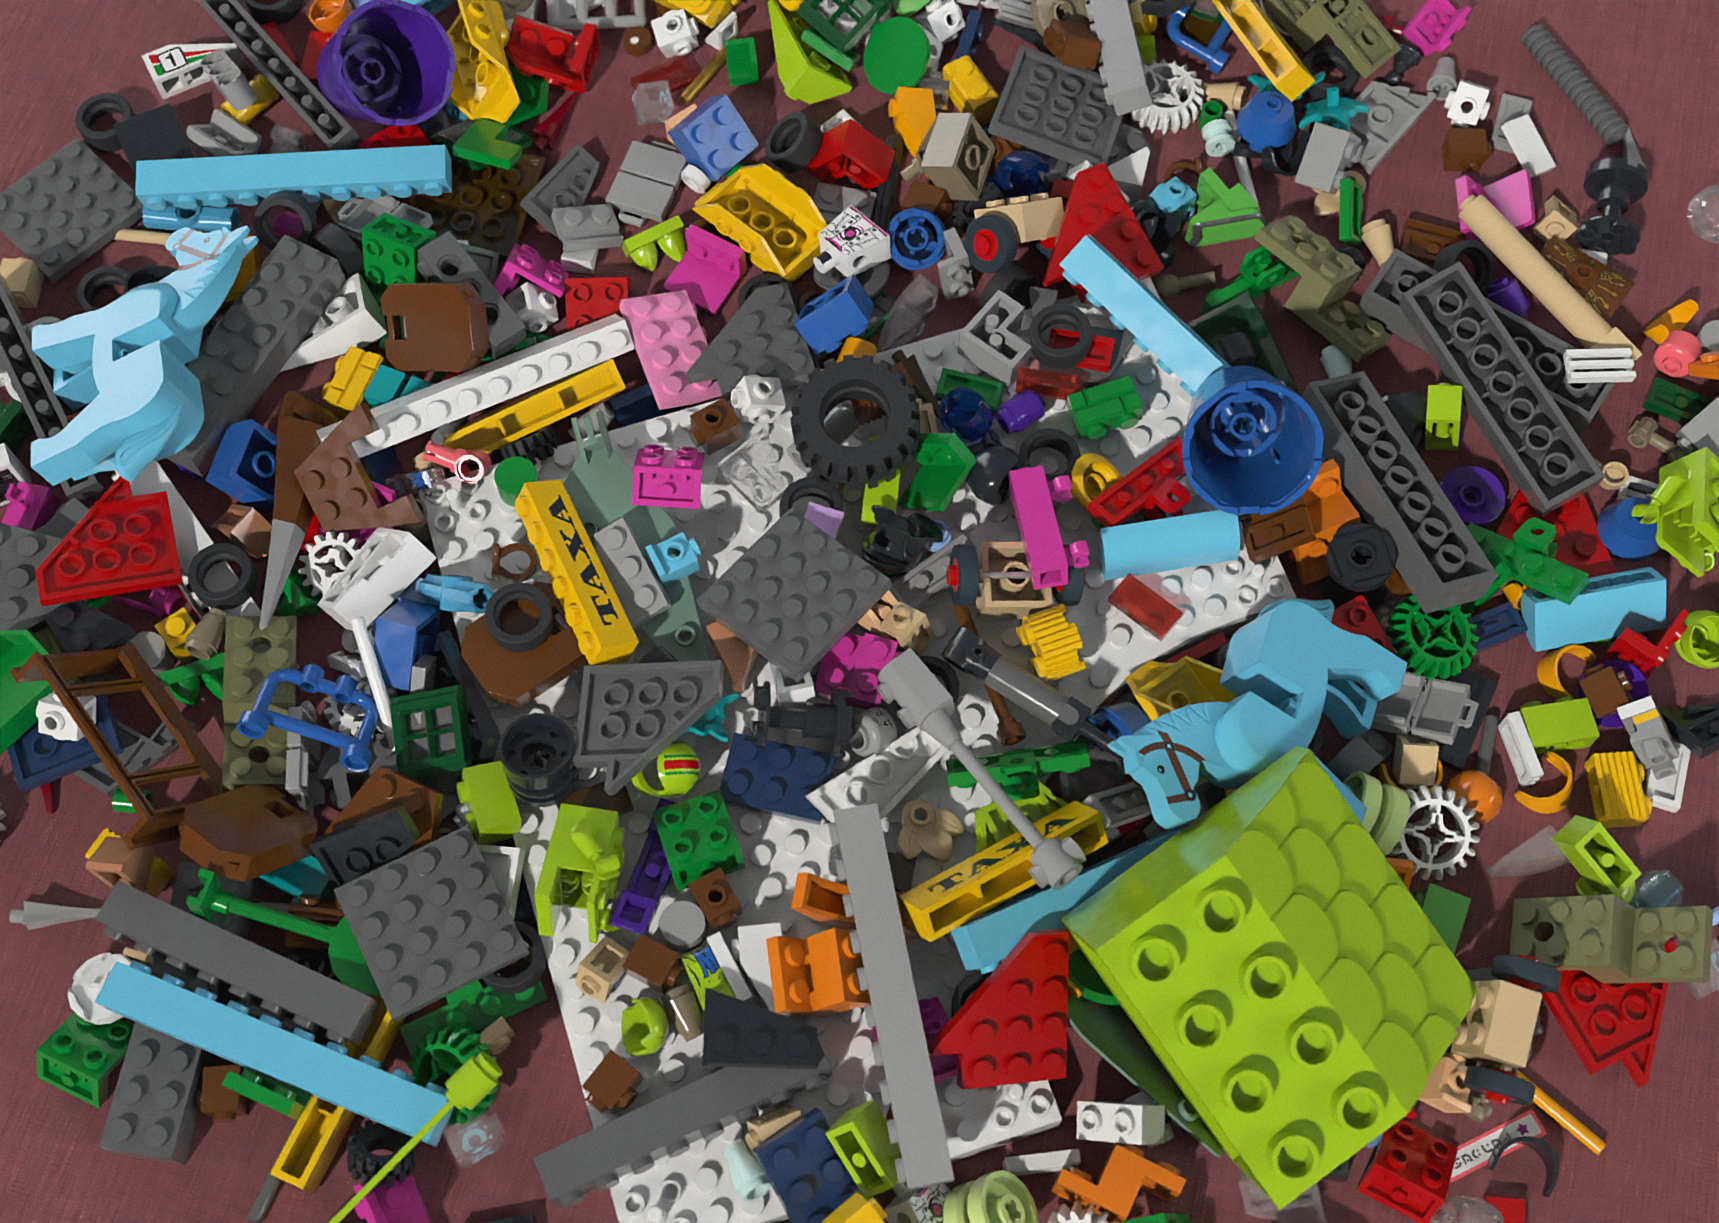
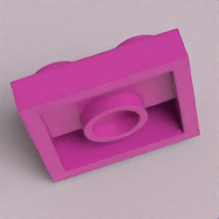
M846 633L823 656L814 685L815 696L830 700L834 687L850 688L852 697L845 696V704L865 710L875 707L881 708L882 703L886 702L876 688L881 684L878 680V675L886 664L903 653L898 651L899 642L865 633L864 637Z

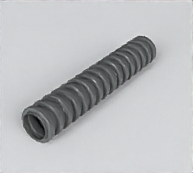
M1543 24L1530 27L1523 34L1520 41L1521 44L1526 46L1528 52H1532V57L1537 59L1539 65H1543V70L1548 72L1550 78H1554V83L1559 85L1561 91H1565V96L1570 98L1572 104H1576V109L1582 111L1581 115L1587 118V122L1593 124L1592 128L1598 131L1600 138H1604L1605 144H1613L1619 141L1627 133L1628 124L1622 123V117L1617 116V111L1611 109L1610 103H1605V97L1600 96L1601 93L1598 89H1594V84L1589 83L1587 76H1583V71L1578 69L1576 63H1572L1571 57L1567 56L1565 50H1561L1560 44L1556 43L1554 37H1550L1549 31L1545 30Z

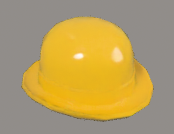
M1096 453L1083 454L1076 460L1072 470V478L1070 480L1072 497L1080 506L1087 509L1092 500L1121 480L1122 476L1117 468L1105 457Z

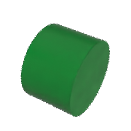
M515 456L503 460L497 466L494 473L500 498L506 504L515 507L516 498L519 496L524 483L539 481L535 466L524 457Z

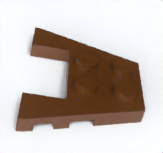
M366 402L356 406L294 471L324 532L416 525L425 520L412 493L387 505H382L352 445V442L380 430Z
M379 766L322 835L404 805L421 834L416 842L402 853L406 855L433 842L434 839H438L443 794L387 767Z

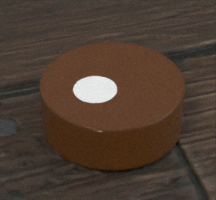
M635 26L624 32L622 37L623 45L628 54L642 56L651 50L652 37L648 29Z

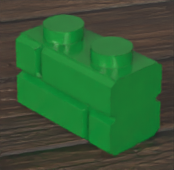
M1130 375L1067 395L1068 412L1080 440L1087 437L1091 440L1099 439L1106 435L1108 430L1118 427L1123 430L1134 427L1139 420H1142V402Z

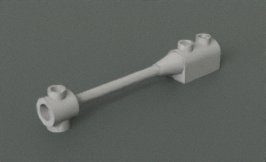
M911 648L886 664L878 675V680L881 684L876 688L880 696L887 704L895 700L902 709L897 714L908 729L916 725L921 731H925L949 751H952L1034 848L1030 858V862L1034 867L1029 870V873L1037 885L1043 888L1049 884L1054 890H1059L1071 883L1083 868L1081 864L1086 861V857L1078 844L1069 836L1062 841L1058 837L1045 839L963 743L959 731L949 718V716L955 713L953 697Z

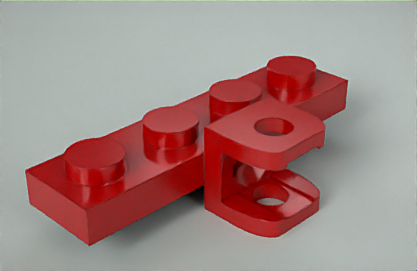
M1177 437L1092 500L1088 505L1087 511L1105 528L1121 525L1142 508H1144L1142 513L1150 521L1170 518L1162 516L1161 510L1170 513L1171 517L1183 516L1182 508L1191 500L1190 493L1178 482L1186 476L1182 459L1183 440ZM1173 494L1178 497V501L1172 499Z

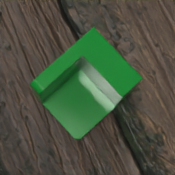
M754 37L726 40L725 50L730 87L759 84Z

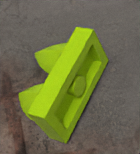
M679 215L624 240L622 250L627 259L631 257L640 267L650 271H654L657 265V244L670 258L680 262L687 250L686 241L682 233L684 224Z

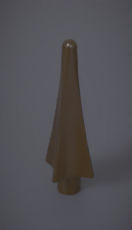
M902 350L896 351L891 358L895 364L902 362L914 383L913 388L916 395L925 404L932 403L935 416L941 423L947 424L948 418L933 395L915 355L912 354L907 358Z

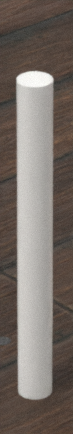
M1226 111L1223 114V119L1230 122L1232 127L1230 135L1237 142L1241 139V136L1238 137L1234 111ZM1233 156L1240 184L1258 204L1246 157Z
M364 616L350 620L392 752L395 751L390 712L391 703Z

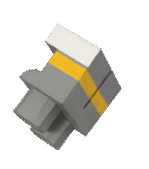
M1648 696L1618 707L1617 711L1621 721L1631 736L1630 743L1644 768L1651 767L1656 780L1676 774L1677 770L1672 760L1679 758L1667 725L1653 698Z

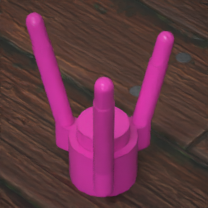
M177 585L151 589L150 600L153 602V606L117 595L112 596L114 602L153 613L161 619H164L166 614L170 616L183 608L186 602L185 596Z

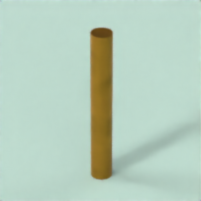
M725 45L679 97L684 105L688 106L727 61Z

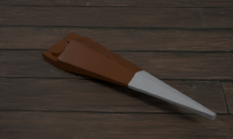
M292 390L284 395L277 419L273 520L259 624L260 630L268 627L314 515V511L294 471L321 444L316 430L344 419Z

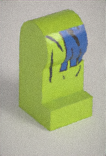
M707 943L681 955L703 1011L705 1008L706 988L734 997Z

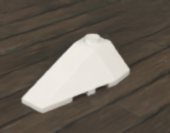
M356 273L344 282L280 372L345 354L350 346L362 349L370 343L379 341L387 334L384 315H382L380 307L359 273Z

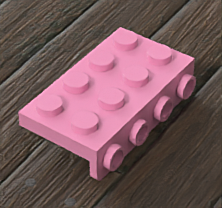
M686 290L621 299L619 305L621 314L626 321L634 347L659 410L721 399L716 378L692 384L688 382L687 371L706 350L708 343L706 330L700 326L697 319L696 306L694 302H690Z

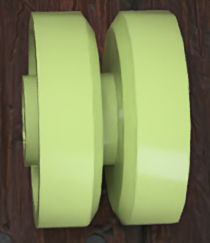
M1361 771L1353 772L1342 783L1353 787L1352 793L1367 807L1362 825L1386 857L1396 846L1406 827L1410 810L1408 794L1388 783L1381 785L1380 780Z
M1004 1170L993 1171L979 1177L975 1181H969L956 1186L947 1194L943 1206V1223H1039L1034 1199L1027 1187L1014 1174Z

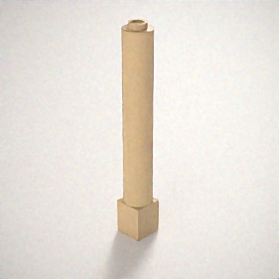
M1472 194L1459 206L1461 212L1458 217L1585 349L1631 348L1632 354L1630 359H1633L1634 364L1640 359L1643 354L1617 327L1612 328L1483 194L1477 197ZM1616 368L1615 370L1623 371V368Z

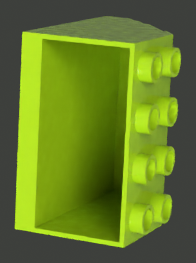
M1299 746L1291 749L1060 919L1228 1157L1279 1210L1410 1112L1424 1091L1428 1077L1458 1034L1456 1029L1469 1012L1472 1000L1479 991L1311 750Z

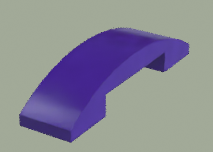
M660 798L655 810L677 803ZM653 816L648 826V836L626 889L622 890L609 922L612 926L643 935L646 934L659 908L672 876Z

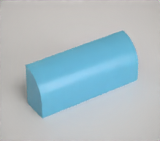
M1221 510L1100 528L1098 553L1104 581L1237 560L1240 550L1238 516Z
M1652 567L1589 578V583L1570 605L1532 588L1522 590V619L1528 628L1526 631L1528 641L1534 651L1538 652L1618 637L1626 627L1638 633L1666 628L1667 579Z

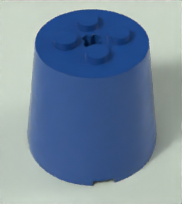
M1228 367L1208 377L1193 396L1182 443L1183 465L1195 491L1213 507L1234 515H1238V513H1259V515H1265L1292 504L1311 486L1322 463L1323 432L1319 420L1310 405L1300 395L1279 380L1255 367ZM1240 416L1242 418H1247V420L1244 422H1242L1241 420L1236 421V419Z

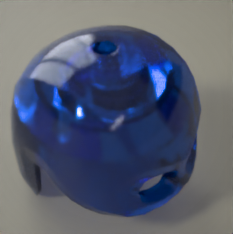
M1024 150L1013 151L1006 154L997 164L994 171V184L1007 198L1028 196L1030 201V195L1037 194L1039 189L1038 171L1049 173L1050 169L1043 158L1032 152Z
M958 387L949 392L942 399L937 410L939 420L948 433H955L964 443H974L982 439L986 431L990 430L993 425V413L988 403L978 392L967 387Z

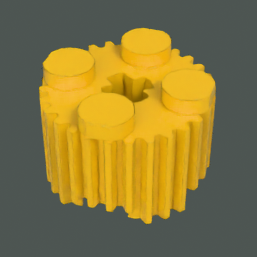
M1064 604L1022 618L1023 625L1016 627L1021 645H1027L1028 651L1031 654V659L1027 660L1030 672L1038 678H1042L1046 683L1086 668L1085 661H1079L1077 654L1078 649L1083 648L1078 628L1074 622L1070 624L1066 622L1065 616L1062 614L1067 612Z

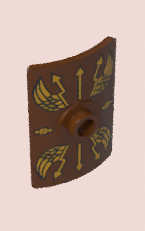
M1553 236L1540 252L1606 322H1608L1635 284L1631 279L1556 236Z

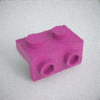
M1426 0L1403 29L1402 33L1424 57L1434 51L1440 53L1452 42L1451 35L1458 32L1466 24L1467 21L1464 18L1471 11V8L1466 5L1457 11L1448 0Z

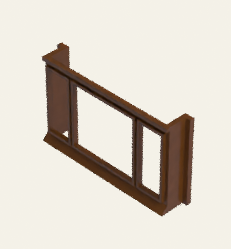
M132 642L116 649L46 655L34 652L22 667H15L10 671L16 683L47 680L134 807L140 819L123 837L130 850L178 840L179 821H182L185 806L193 804L188 803L154 810L138 785L200 774L214 796L229 792L222 791V770ZM121 662L132 677V679L68 685L64 679L111 674ZM141 690L191 763L129 773L77 697Z

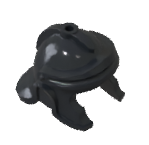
M1132 201L1128 205L1164 266L1162 271H1164L1174 262L1176 257V250L1172 245L1174 234L1181 227L1182 211L1175 210L1173 213H1167L1164 217L1153 201Z
M872 505L871 510L874 513L875 522L878 523V528L869 537L862 540V557L872 567L889 579H892V577L902 576L916 567L921 561L923 553L929 549V544L944 541L943 533L933 520L922 514L915 513L905 518L896 515L888 507Z

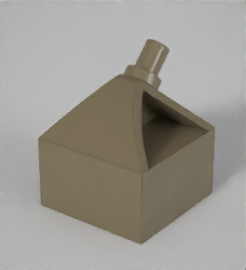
M938 113L916 152V157L911 160L913 163L900 173L906 182L919 173L921 175L926 173L936 187L946 190L951 200L978 201L996 147L971 113Z

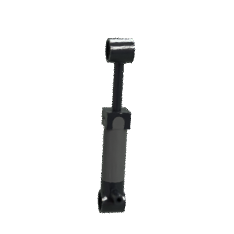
M959 626L940 654L943 659L962 672L972 675L1032 714L1067 741L1072 742L1076 735L1080 733L1123 761V757L1107 746L1110 742L1116 740L1086 721L1091 714V708L1072 696L1069 698L990 647L972 631ZM1132 778V781H1133L1138 787H1140L1141 789H1143V787H1142L1138 782H1136V781Z

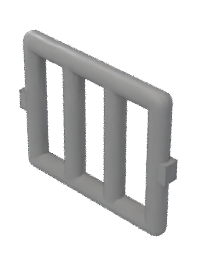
M546 0L548 25L565 31L583 30L585 22L596 24L597 29L643 27L647 23L645 0H634L635 15L617 16L616 0H605L606 17L589 18L587 0H575L577 18L559 19L558 0Z

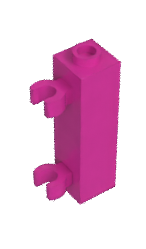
M1043 465L1023 467L1019 470L1009 471L1010 493L1033 589L1037 590L1068 584L1069 566L1082 568L1089 565L1087 556L1089 555V549L1086 541L1074 542L1068 547H1063L1052 504L1053 500L1057 502L1072 500L1070 491L1072 485L1069 475L1058 476L1052 481L1047 482Z
M21 481L18 482L17 486L10 483L5 495L10 500V503L1 523L35 531L55 516L61 501L50 487Z

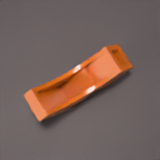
M809 872L797 873L791 909L832 928L856 930L854 916L846 917L842 895L849 894L847 885L823 879ZM895 892L905 939H923L907 928L898 896L906 892Z

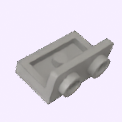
M214 109L210 124L188 125L185 135L196 143L197 148L210 152L216 157L257 155L262 139L261 135L221 109Z
M955 228L943 232L948 259L937 264L945 300L963 297L968 292L974 290L971 275L974 268L965 250V237L959 238Z

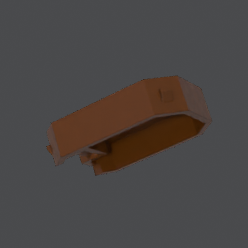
M470 282L390 284L381 296L382 315H387L389 339L385 340L386 358L398 371L462 372L479 366L489 349L486 304ZM400 315H402V319H403L404 338H402V328H401V317H400Z
M543 582L532 583L531 585L539 588L548 598L553 616L559 613L568 625L560 600L553 593L552 584ZM529 600L511 602L500 613V626L510 635L528 633L539 623L540 612L539 608ZM485 615L465 627L464 639H462L461 655L466 665L491 701L517 708L523 707L576 672L582 664L587 662L586 656L579 649L578 639L573 628L568 625L563 630L555 617L553 626L558 634L554 636L551 632L546 642L534 650L523 653L511 652L499 646L487 628Z
M249 784L185 806L182 821H179V849L206 870L215 872L216 876L245 882L311 856L312 850L309 844L316 838L318 820L305 810L300 812L285 801L286 796L274 787Z

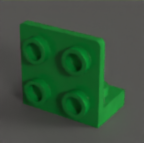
M506 53L513 82L521 101L507 122L503 123L507 124V128L546 112L549 82L543 76L537 74L529 77L519 73Z
M385 212L361 228L366 282L385 290L390 284L419 282V270L417 268L418 249L436 239L435 231Z
M920 433L918 447L913 458L922 464V467L897 505L905 510L944 511L952 503L955 493L968 478L970 470L977 461L976 457L955 433Z
M720 790L653 812L677 891L689 888L688 884L718 868L722 869L724 875L745 869L741 849Z
M74 1012L36 1049L37 1078L100 1108L108 1099V1075L125 1058L134 1025L121 1019L109 1024L96 1025L84 1021Z
M246 1067L241 1076L228 1071L221 1084L297 1121L311 1097V1094Z

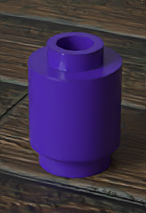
M1503 276L1489 285L1490 290L1487 296L1490 301L1523 319L1531 313L1529 308L1530 301L1514 277L1507 278Z
M1025 389L1000 406V411L996 413V419L1000 427L1007 434L1020 433L1045 415L1044 408L1046 404L1038 392Z

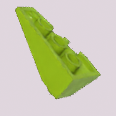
M769 0L768 7L778 75L785 87L784 92L795 101L800 99L808 104H813L850 92L853 87L841 67L836 63L831 65L823 54L800 40L803 32L808 27L797 13L783 10L778 1Z

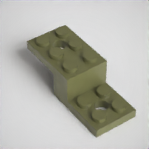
M1262 0L1274 14L1277 21L1292 36L1294 42L1305 53L1329 35L1334 44L1341 49L1355 70L1364 79L1402 49L1363 0Z
M1291 215L1259 229L1254 239L1302 276L1284 305L1286 308L1357 363L1387 345L1392 336L1385 331L1384 327L1379 322L1371 320L1361 313L1357 305L1344 299L1362 271L1361 268L1354 264V260L1350 256L1338 252L1325 237L1316 235L1306 227L1304 221Z
M226 616L222 699L225 724L222 791H232L249 784L271 786L276 790H286L287 750H290L287 746V730L269 725L263 738L251 739L245 737L237 730V724L244 711L252 710L261 686L270 673L283 668L296 669L297 616H272L268 627L262 630L259 627L261 616ZM263 643L268 645L270 649L264 653H256L252 650V647ZM282 682L278 684L268 710L288 716V708L297 707L296 684ZM256 752H265L269 755V758L264 762L256 763L250 759V756Z
M1615 894L1514 899L1509 955L1517 957L1519 954L1532 956L1540 959L1541 963L1557 970H1583L1602 983L1710 982L1713 910L1708 906L1635 909ZM1553 926V936L1548 941L1542 942V932L1547 927ZM1678 936V947L1673 952L1666 953L1665 944L1668 939Z

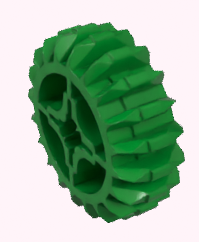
M1411 595L1394 608L1393 614L1388 618L1387 623L1390 626L1386 629L1385 634L1392 638L1390 644L1397 651L1394 655L1407 662L1406 669L1411 667L1415 676L1424 674L1427 681L1433 680L1435 677L1440 680H1446L1449 676H1457L1462 669L1470 665L1471 658L1477 652L1474 645L1478 643L1479 637L1472 634L1476 630L1477 625L1470 624L1467 621L1471 613L1463 614L1460 611L1462 604L1425 614L1415 597ZM1436 629L1435 634L1432 636L1430 633ZM1432 636L1434 639L1428 643V639Z
M458 1025L439 1027L431 1030V1033L418 1040V1046L410 1051L414 1059H411L406 1065L413 1071L410 1075L415 1077L414 1084L426 1088L428 1082L448 1090L445 1083L451 1078L450 1075L456 1073L471 1056L477 1057L481 1052L490 1056L488 1050L491 1044H481V1033L471 1034L470 1027L459 1028ZM490 1056L494 1061L498 1058L495 1056ZM498 1083L473 1110L466 1107L460 1110L454 1107L447 1122L450 1127L467 1125L485 1115L490 1110L489 1106L493 1105L497 1100L494 1093L497 1092L501 1085Z

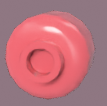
M1686 331L1669 332L1667 339L1658 345L1654 353V364L1660 372L1667 376H1686L1689 374L1688 363L1697 361L1702 353L1701 342L1696 336Z

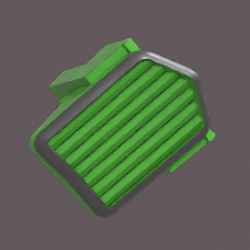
M1210 167L1200 173L1194 205L1198 214L1190 219L1185 236V241L1190 246L1198 247L1253 237L1258 233L1259 229L1269 225L1268 221L1258 210L1259 205L1240 183L1228 189Z

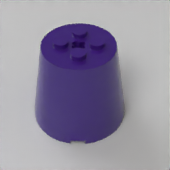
M372 0L356 8L347 16L324 45L317 62V78L320 89L326 100L335 110L351 119L390 126L414 125L435 115L447 102L452 92L453 74L456 71L453 47L441 24L424 8L401 0ZM365 69L369 72L367 76L364 74Z

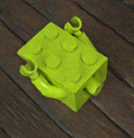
M1707 447L1661 467L1659 471V484L1650 496L1652 498L1649 504H1637L1631 512L1633 517H1643L1640 524H1653L1657 522L1655 538L1658 545L1663 550H1667L1679 561L1681 566L1688 568L1698 578L1704 576V571L1711 570L1714 567L1715 559L1713 554L1715 552L1719 553V457Z
M561 803L535 891L539 935L554 937L562 906L587 910L589 941L591 943H597L600 929L604 932L621 929L610 925L609 922L615 908H607L608 899L615 898L618 884L617 876H620L618 869L623 868L625 860V848L622 847L624 827H619L617 811Z

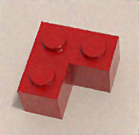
M848 119L822 134V141L817 154L804 169L826 184L847 175L865 189L870 190L888 180L895 151L882 140L865 130L860 124Z

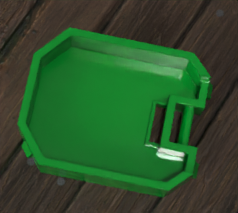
M28 630L0 631V755L38 721L36 708L39 700L53 691L47 680L16 683L10 674L13 668L22 667L34 652H39L40 655L53 654L41 640Z

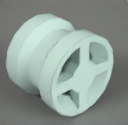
M1216 119L1204 125L1201 133L1203 139L1207 141L1205 149L1208 155L1220 157L1233 151L1236 142L1234 137L1230 135L1232 127L1228 120Z

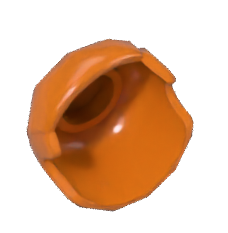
M315 0L310 7L308 17L315 28L321 32L335 33L353 9L349 0Z
M1475 770L1462 771L1451 778L1446 787V790L1451 789L1456 792L1455 799L1463 797L1467 800L1463 810L1467 808L1474 809L1475 815L1468 821L1485 824L1500 812L1503 804L1501 788L1483 772Z

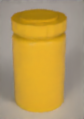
M262 74L256 75L254 80L249 81V84L257 94V99L252 105L243 110H235L227 100L220 105L224 112L244 125H247L270 106L272 101L274 102L279 98L276 88Z

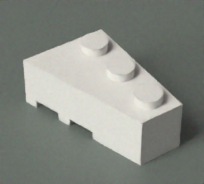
M379 527L369 537L317 605L345 629L353 631L350 620L364 616L368 628L375 618L437 557L410 532Z

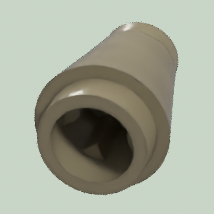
M210 608L209 612L186 636L185 650L202 660H209L212 655H216L226 627V616L228 615L217 608Z
M688 984L679 986L661 996L664 1004L663 1008L667 1016L686 1042L703 1035L704 1024L694 990L690 991Z

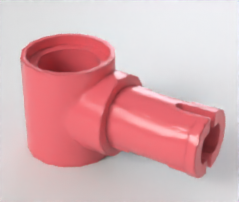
M429 440L425 450L428 452L423 454V460L450 468V472L455 473L459 480L468 484L476 483L482 479L492 465L490 456L483 450L474 449L467 451L462 448L455 450L435 444L432 440ZM468 459L478 463L480 468L478 475L468 473L471 472L467 465Z

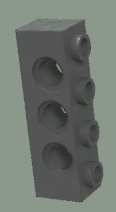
M450 231L418 249L419 263L417 268L425 280L431 279L433 282H470L484 300L487 317L496 320L493 324H487L488 352L494 360L525 340L526 326ZM446 270H454L457 272V274L454 276H447L443 274V272Z

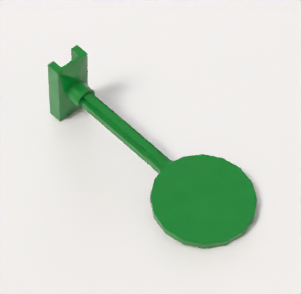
M855 0L852 3L861 18L871 9L865 0ZM898 16L887 19L883 23L878 20L870 28L872 34L867 41L864 52V71L869 83L879 92L894 96L898 87L913 88L919 83L929 63L930 42L924 28L913 19Z
M200 868L198 877L204 888L200 890L198 898L188 896L186 904L194 916L211 923L215 912L226 915L230 912L330 944L328 954L332 971L343 985L367 996L381 997L346 917H343L336 927H330L236 898L233 893L224 891L215 872Z

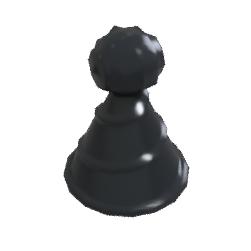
M1399 45L1402 49L1393 57V71L1388 72L1385 76L1384 81L1386 84L1392 87L1398 86L1402 73L1420 63V55L1414 48L1407 45Z

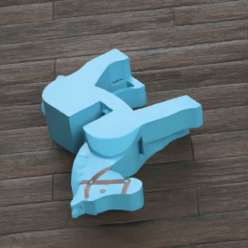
M223 226L222 229L209 233H202L191 228H181L175 231L165 244L166 249L176 258L179 264V268L159 282L133 288L112 303L98 310L71 316L59 323L50 325L39 324L32 328V351L53 369V393L73 411L90 403L55 436L47 439L39 438L31 442V468L51 485L55 486L69 478L76 481L97 472L117 470L123 479L133 481L151 461L161 460L176 454L196 437L204 422L202 394L198 378L184 364L198 358L203 327L214 316L226 298L238 275L243 258L259 241L257 236L246 238L250 232L248 226H243L232 232Z
M1287 598L1278 600L1264 607L1255 620L1238 629L1231 638L1219 685L1239 697L1228 703L1204 702L1179 708L1149 722L1133 735L1121 736L1117 738V741H1112L1107 746L1124 758L1125 774H1130L1143 787L1155 821L1165 829L1177 828L1197 818L1199 815L1200 801L1194 791V785L1198 781V776L1209 780L1220 788L1237 790L1294 747L1299 746L1308 749L1322 712L1332 721L1340 735L1348 740L1369 731L1378 701L1400 691L1407 662L1368 637L1347 632L1333 625L1331 620L1334 613V604L1329 599L1306 600ZM1354 681L1357 682V683H1359L1361 686H1363V687L1365 688V690L1368 692V694H1367L1364 690H1362L1359 686H1357V685L1354 683ZM1316 757L1355 815L1363 823L1367 807L1352 793L1353 787L1342 783Z

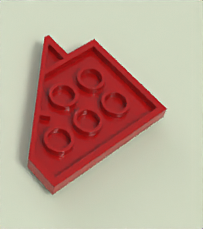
M1103 162L1078 172L1072 184L1043 280L1044 287L1066 279L1062 275L1064 269L1059 264L1080 240L1089 234L1138 280H1144L1160 273L1164 266L1106 164ZM1071 284L1081 304L1089 303L1090 301L1085 296L1088 291L1080 284L1077 286Z
M119 476L35 570L41 606L183 584L167 492L132 496L130 481Z
M1520 488L1495 532L1514 541V533L1524 522L1534 517L1539 519ZM1584 494L1540 518L1556 526V536L1552 542L1557 544V553L1553 559L1588 573L1589 578L1617 573L1607 547L1599 537L1597 524ZM1535 529L1531 533L1534 535H1541L1544 533V531L1541 529Z
M1064 929L1028 932L929 1043L927 1049L928 1053L932 1056L957 1054V1086L962 1090L1066 1078L1069 932Z
M1671 938L1665 944L1666 953L1673 952L1676 949V945ZM1558 970L1561 972V982L1556 993H1540L1589 1075L1621 1060L1637 1088L1648 1084L1669 983H1602L1583 970Z

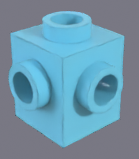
M1175 176L1166 183H1160L1149 195L1148 200L1156 204L1164 217L1167 213L1181 210L1182 223H1186L1195 212L1194 205L1197 194L1189 185L1184 184Z

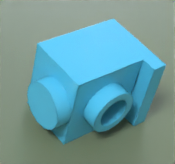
M683 532L657 545L645 547L663 587L700 570L697 558L701 557L702 554L694 538L687 540ZM681 551V553H680V555H679L678 557H675V558L670 557L671 555L676 554V553H678V552Z

